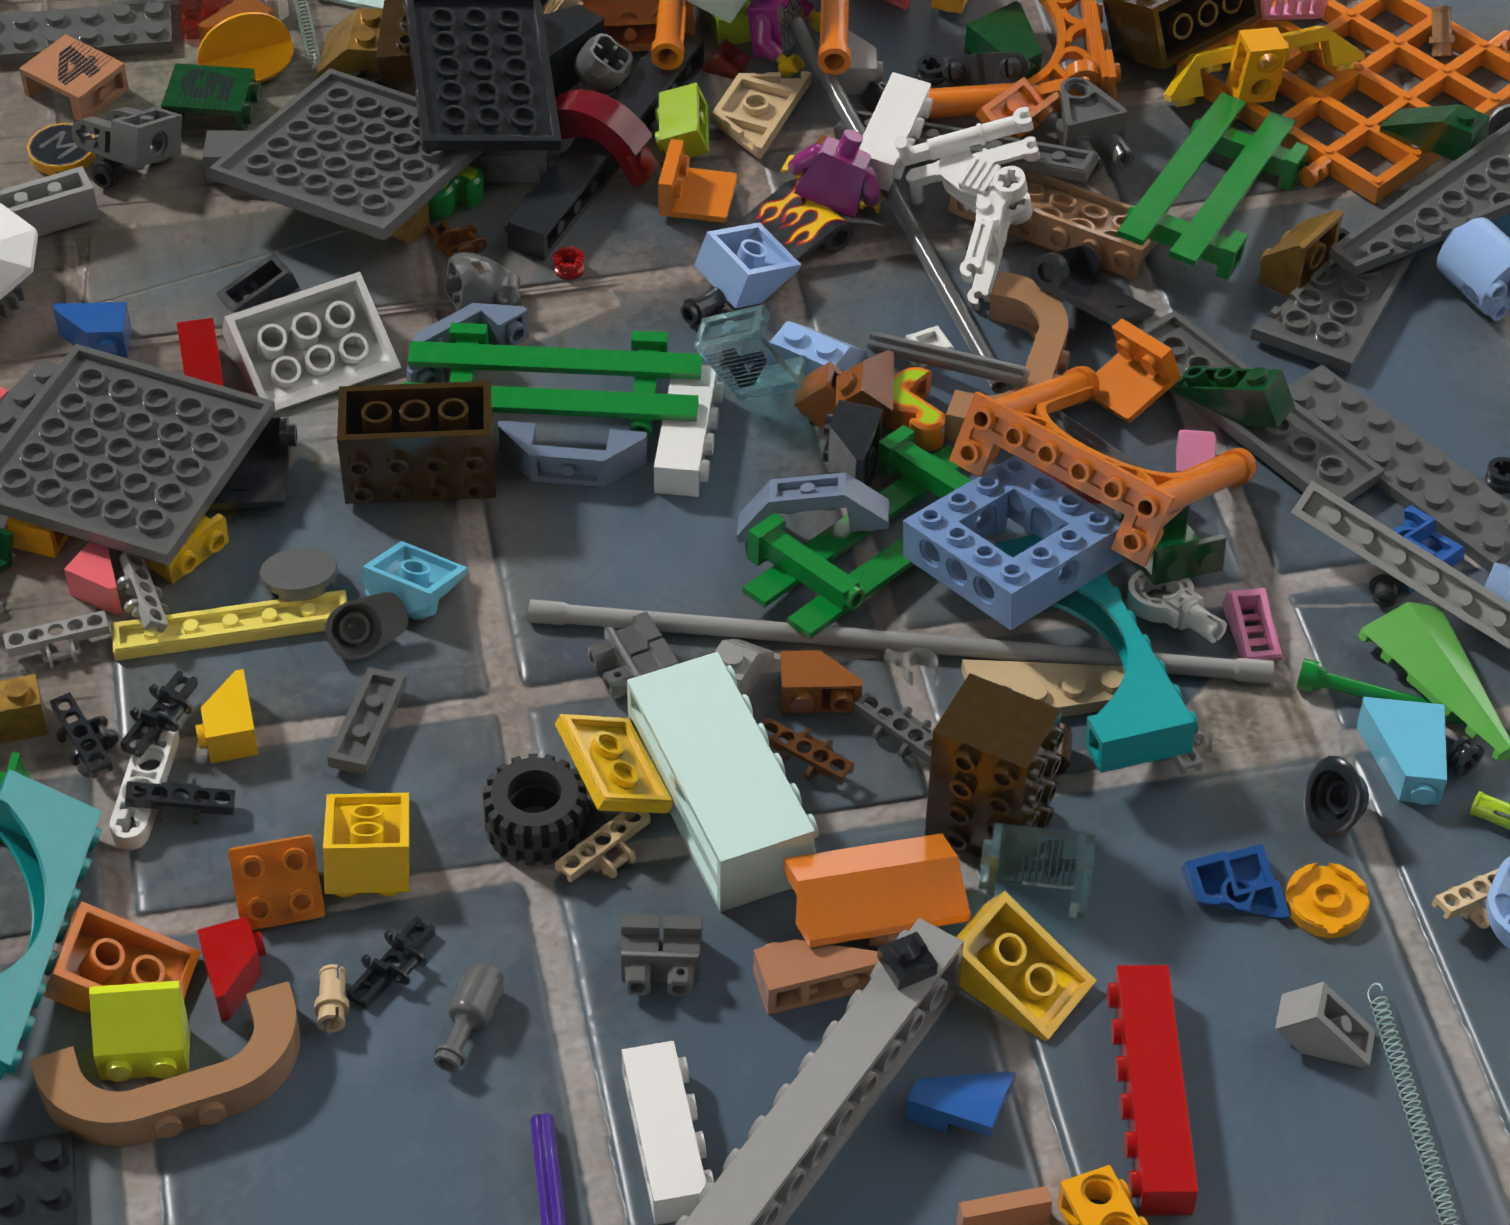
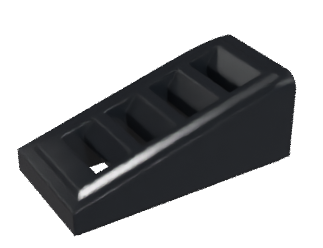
M272 253L218 291L217 295L232 313H236L286 296L299 288V285L290 269L275 253ZM252 289L254 292L249 295L246 291ZM240 295L243 300L237 303L233 297Z

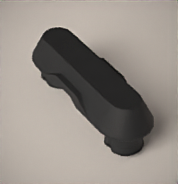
M1020 52L960 55L952 57L944 65L942 74L946 81L959 86L1017 82L1027 76L1030 63Z

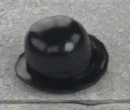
M1340 756L1325 757L1318 761L1310 773L1303 800L1304 814L1310 829L1320 837H1338L1347 833L1365 814L1368 807L1369 792L1366 782L1357 773L1354 766Z

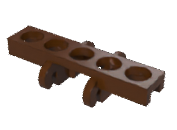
M443 219L440 220V225L433 227L431 224L427 226L428 235L432 238L434 245L441 249L448 257V261L454 255V252L477 254L487 246L485 238H477L475 235L477 230L473 225L451 228Z
M766 717L761 722L765 729L775 733L774 735H768L769 747L779 751L778 754L781 756L783 763L785 762L784 759L789 760L792 756H795L810 764L805 772L804 777L806 780L811 781L813 774L817 776L820 773L842 785L845 782V777L854 771L853 762L833 752V740L827 739L825 742H822L811 736L812 729L810 728L797 733L769 717ZM782 737L788 740V742L784 744L780 741V738ZM805 745L811 747V751L807 753L800 752ZM834 765L842 769V771H834L830 766Z

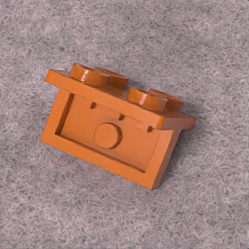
M1023 77L980 108L975 115L984 124L1013 116V113L1018 108L1028 107L1034 128L1029 132L1009 135V137L1021 138L1023 136L1026 138L1040 126L1037 120L1041 123L1056 110L1052 105L1061 96L1056 91L1043 101L1030 83Z
M308 834L239 846L228 850L239 918L247 916L251 930L325 916L312 835Z

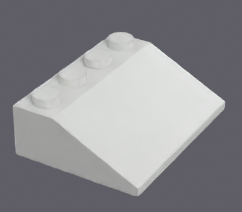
M360 272L224 317L222 333L236 366L253 395L274 401L275 413L338 392L339 386H355L401 370V365Z

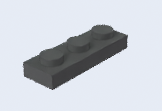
M371 667L367 668L327 756L329 767L363 775L368 774L406 689V675Z

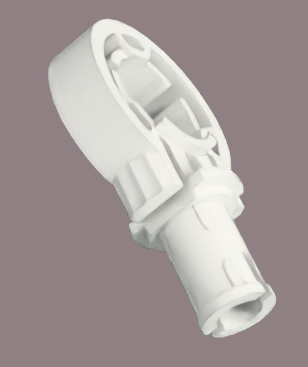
M1139 570L1129 579L1127 605L1138 617L1151 622L1166 623L1174 629L1184 630L1190 628L1211 643L1220 640L1224 635L1227 623L1204 609L1205 599L1194 592V585L1189 578L1154 586L1146 575ZM1162 586H1166V591L1173 593L1162 596V599L1151 598L1146 594L1153 589L1161 590Z

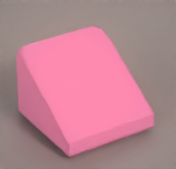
M1180 430L1178 432L1176 472L1187 470L1215 457V432Z

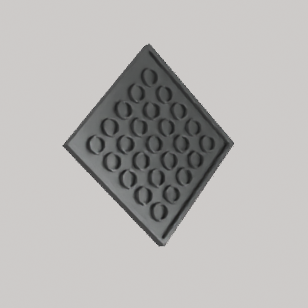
M328 69L209 167L211 180L385 241L484 150H422L415 96L340 71Z
M75 344L0 441V514L170 565L275 414V403L272 400Z

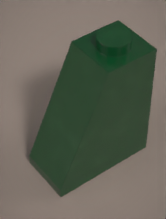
M1017 0L966 25L965 51L968 54L1020 52L1030 63L1025 79L1041 71L1042 50L1022 5Z

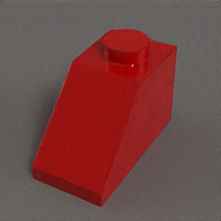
M247 916L197 930L204 964L221 1022L231 1019L245 999L246 994L250 992L262 975L259 957L266 956L263 938L260 931L252 933Z

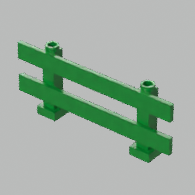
M1221 92L1203 118L1194 121L1188 138L1136 206H1130L1124 223L1117 231V236L1141 246L1149 238L1171 247L1169 257L1195 267L1200 259L1217 265L1215 276L1229 280L1241 262L1248 234L1234 230L1228 238L1218 233L1262 171L1279 176L1277 186L1288 191L1292 189L1299 179L1298 173L1304 167L1309 146L1296 142L1291 150L1281 147V144L1295 126L1296 120L1271 111L1254 135L1247 134L1231 127L1245 108L1246 101ZM1212 151L1235 160L1191 222L1167 214Z
M451 323L449 331L450 343L411 341L407 360L408 367L450 368L452 370L449 382L476 381L477 370L635 377L633 392L491 386L493 412L630 418V431L647 432V439L653 435L654 420L697 421L699 395L657 393L659 378L701 380L703 354L670 353L668 332L632 331L631 351L490 345L488 342L487 324ZM403 382V384H416V382Z
M902 425L879 441L877 470L887 477L896 471L903 474L902 477L879 492V494L889 499V520L929 492L942 498L972 481L959 472L963 468L949 461L953 446L948 444L934 455H931L914 444L915 431L905 425ZM773 513L748 530L747 559L757 566L767 560L775 565L743 586L742 593L765 608L798 584L803 583L818 593L819 596L789 616L787 624L811 639L850 610L858 608L862 601L914 564L903 557L902 536L848 575L830 562L872 532H851L847 514L803 545L785 533L786 520Z

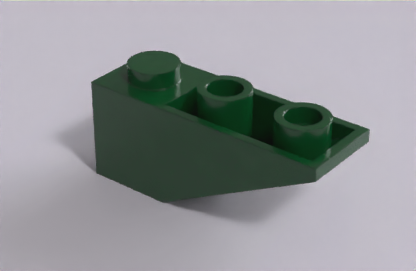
M1197 365L1188 368L1181 379L1172 387L1174 393L1244 426L1278 428L1295 407L1283 370L1265 369L1263 367L1245 369L1232 366L1212 368Z

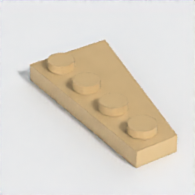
M962 659L961 667L965 680L969 673L996 684L1007 686L1016 692L1039 701H1045L1061 709V717L1099 712L1113 697L1124 677L1123 666Z

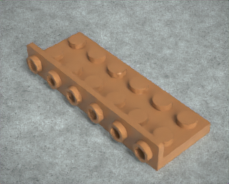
M1023 171L1027 181V192L1031 198L1033 213L1030 219L1022 224H1010L1007 234L1053 251L1090 245L1099 252L1102 259V269L1132 280L1139 276L1142 260L1159 242L1148 238L1144 245L1141 246L1117 236V231L1124 223L1125 216L1131 205L1048 175ZM1011 181L1010 185H1009V186H1006V188H1010L1011 184L1017 183V182H1016V181ZM950 197L948 208L950 213L973 222L976 221V213L971 212V209L966 210L962 203L954 197ZM1016 203L1015 207L1010 209L1015 210L1018 205H1022V203Z

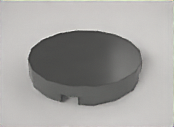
M302 547L280 551L269 557L261 565L259 575L261 586L266 594L270 596L271 593L279 594L280 600L289 602L305 601L326 592L325 587L330 584L333 587L337 583L338 568L333 555L322 549Z

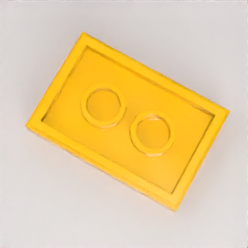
M559 715L555 726L598 811L669 813L674 802L629 718Z

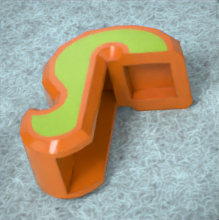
M910 367L894 374L893 411L883 416L882 419L893 430H897L902 425H905L915 431L914 444L923 450H937L944 443L942 428L945 426L946 415L924 401L931 392L932 371L922 367Z

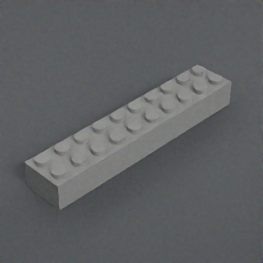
M918 918L909 931L904 929L897 939L917 931L938 963L937 974L898 990L878 961L871 972L868 985L863 991L858 989L854 992L847 1004L846 1013L839 1022L834 1020L830 1023L823 1035L821 1046L815 1053L810 1051L806 1054L799 1066L798 1075L791 1084L785 1083L779 1089L774 1099V1107L766 1117L760 1115L755 1120L750 1129L747 1142L741 1149L735 1148L732 1150L724 1163L723 1173L715 1183L709 1181L704 1186L698 1197L696 1208L689 1217L683 1215L676 1225H785L959 992L964 941L921 918Z

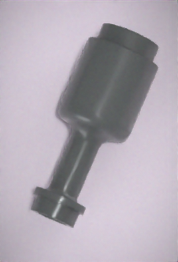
M476 963L464 973L448 1008L449 1017L455 1023V1026L446 1045H439L435 1051L434 1063L440 1069L447 1072H457L459 1067L465 1062L466 1058L462 1050L471 1031H481L488 1026L504 991V976L497 968L485 963Z

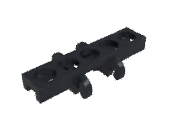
M178 670L166 686H161L159 691L158 686L152 684L149 692L158 701L149 711L143 709L140 714L138 708H132L130 715L136 723L121 740V750L141 758L163 729L176 732L179 729L177 721L183 713L188 715L193 711V707L187 699L198 686L197 678L194 676L187 678L183 676V672ZM185 684L180 692L174 690L177 685ZM145 726L150 728L146 734L141 732ZM140 739L135 748L130 746L132 741Z
M70 692L50 700L51 709L62 726L57 731L56 737L59 742L63 743L66 741L65 735L68 734L76 747V750L70 755L72 764L74 766L79 765L80 757L92 778L98 777L97 773L102 770L112 771V762L105 751L117 744L118 736L115 733H108L106 729L108 725L107 718L105 716H97L87 721ZM67 702L70 708L68 710H60L58 708L59 704ZM69 716H76L77 721L70 724L67 723L66 719ZM101 758L102 760L100 764H91V761Z
M171 776L167 777V783L162 782V784L127 781L125 807L159 809L158 822H163L164 806L194 808L193 824L196 825L199 823V813L234 814L236 790L204 788L201 785H196L197 778H193L192 783L171 782ZM177 792H184L188 795V798L184 801H178L173 798V795ZM132 794H143L145 796L137 798L134 797ZM152 795L160 796V799H156ZM201 799L208 800L207 802L200 803ZM215 800L229 802L227 804H218Z
M416 916L395 937H393V932L388 929L384 933V938L392 947L380 960L374 958L371 962V957L368 954L361 958V962L367 970L348 989V999L367 1010L393 980L396 983L408 985L411 981L408 975L417 965L424 967L427 964L425 954L421 949L436 934L435 926L431 924L429 926L421 922V918ZM414 931H423L416 940L410 937ZM396 959L400 962V965L397 967L388 960ZM374 975L380 977L376 984L371 981ZM361 989H370L363 998L357 996Z

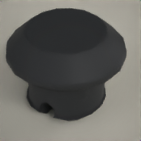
M1381 574L1370 580L1369 590L1374 594L1373 600L1377 605L1390 607L1396 603L1397 596L1402 594L1404 584L1389 574Z

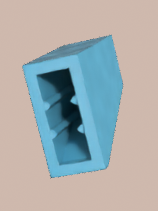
M1363 697L1357 720V729L1397 799L1421 805H1440L1447 782L1445 706L1443 704Z

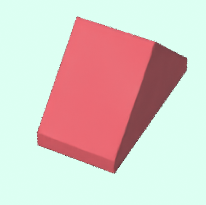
M89 541L64 568L69 594L114 615L120 614L122 609L108 547Z

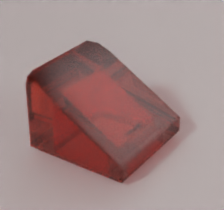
M724 39L714 50L702 70L734 80L738 73H742L751 58L727 39Z

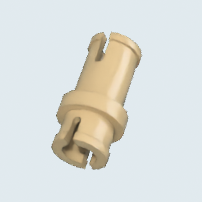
M329 964L320 969L319 996L314 1002V1011L318 1016L317 1026L323 1031L325 1029V1021H327L326 1032L329 1033L338 1032L344 1028L345 1017L349 1012V1000L345 996L347 971L341 966L339 968V977L337 978L338 965Z

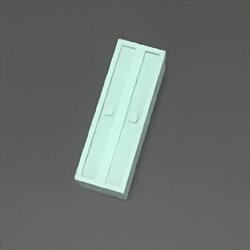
M715 652L628 679V718L674 802L669 812L719 911L723 912L791 889L792 887L783 873L784 858L816 853L814 839L819 836L818 827L813 815L804 812L801 795L796 784H789L785 777V767L781 756L778 753H772L764 725L762 723L757 724L754 720L753 709L748 696L740 694L733 668L730 665L725 666L719 653Z

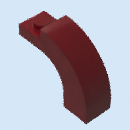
M590 90L563 92L555 99L561 140L573 137H587L599 142L612 153L633 187L642 186L660 166L646 144L653 135L646 125L622 103L607 95Z

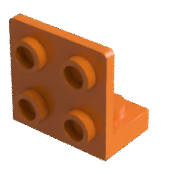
M670 139L658 182L659 215L709 222H727L737 184V173L689 168L690 157L689 155H684V141Z
M1121 318L1112 326L1117 342L1115 347L1118 353L1096 372L1099 379V390L1092 400L1125 422L1131 423L1180 380L1181 375L1170 347Z

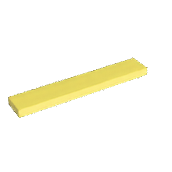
M346 591L325 592L317 598L305 601L289 602L276 599L165 615L168 627L163 633H159L155 626H151L149 630L144 629L141 619L111 623L115 661L325 631V623L330 613L341 604L347 602Z

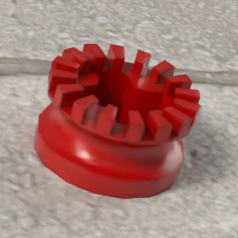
M564 246V249L561 247L559 251H555L553 261L554 273L557 277L565 280H574L584 274L585 258L582 250H579L577 247L573 249V246H570L568 249L567 246Z

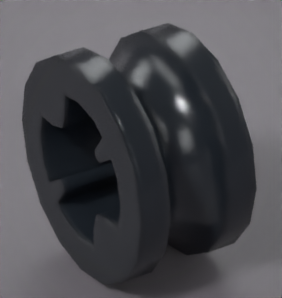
M924 55L917 60L916 78L931 83V86L941 84L945 80L942 74L943 67L946 64L945 60L937 55Z
M1508 457L1493 458L1488 464L1484 480L1485 484L1495 492L1510 493V458Z
M1468 735L1462 736L1454 742L1446 753L1447 765H1455V772L1460 776L1472 771L1481 761L1485 752L1481 745H1473L1474 741Z

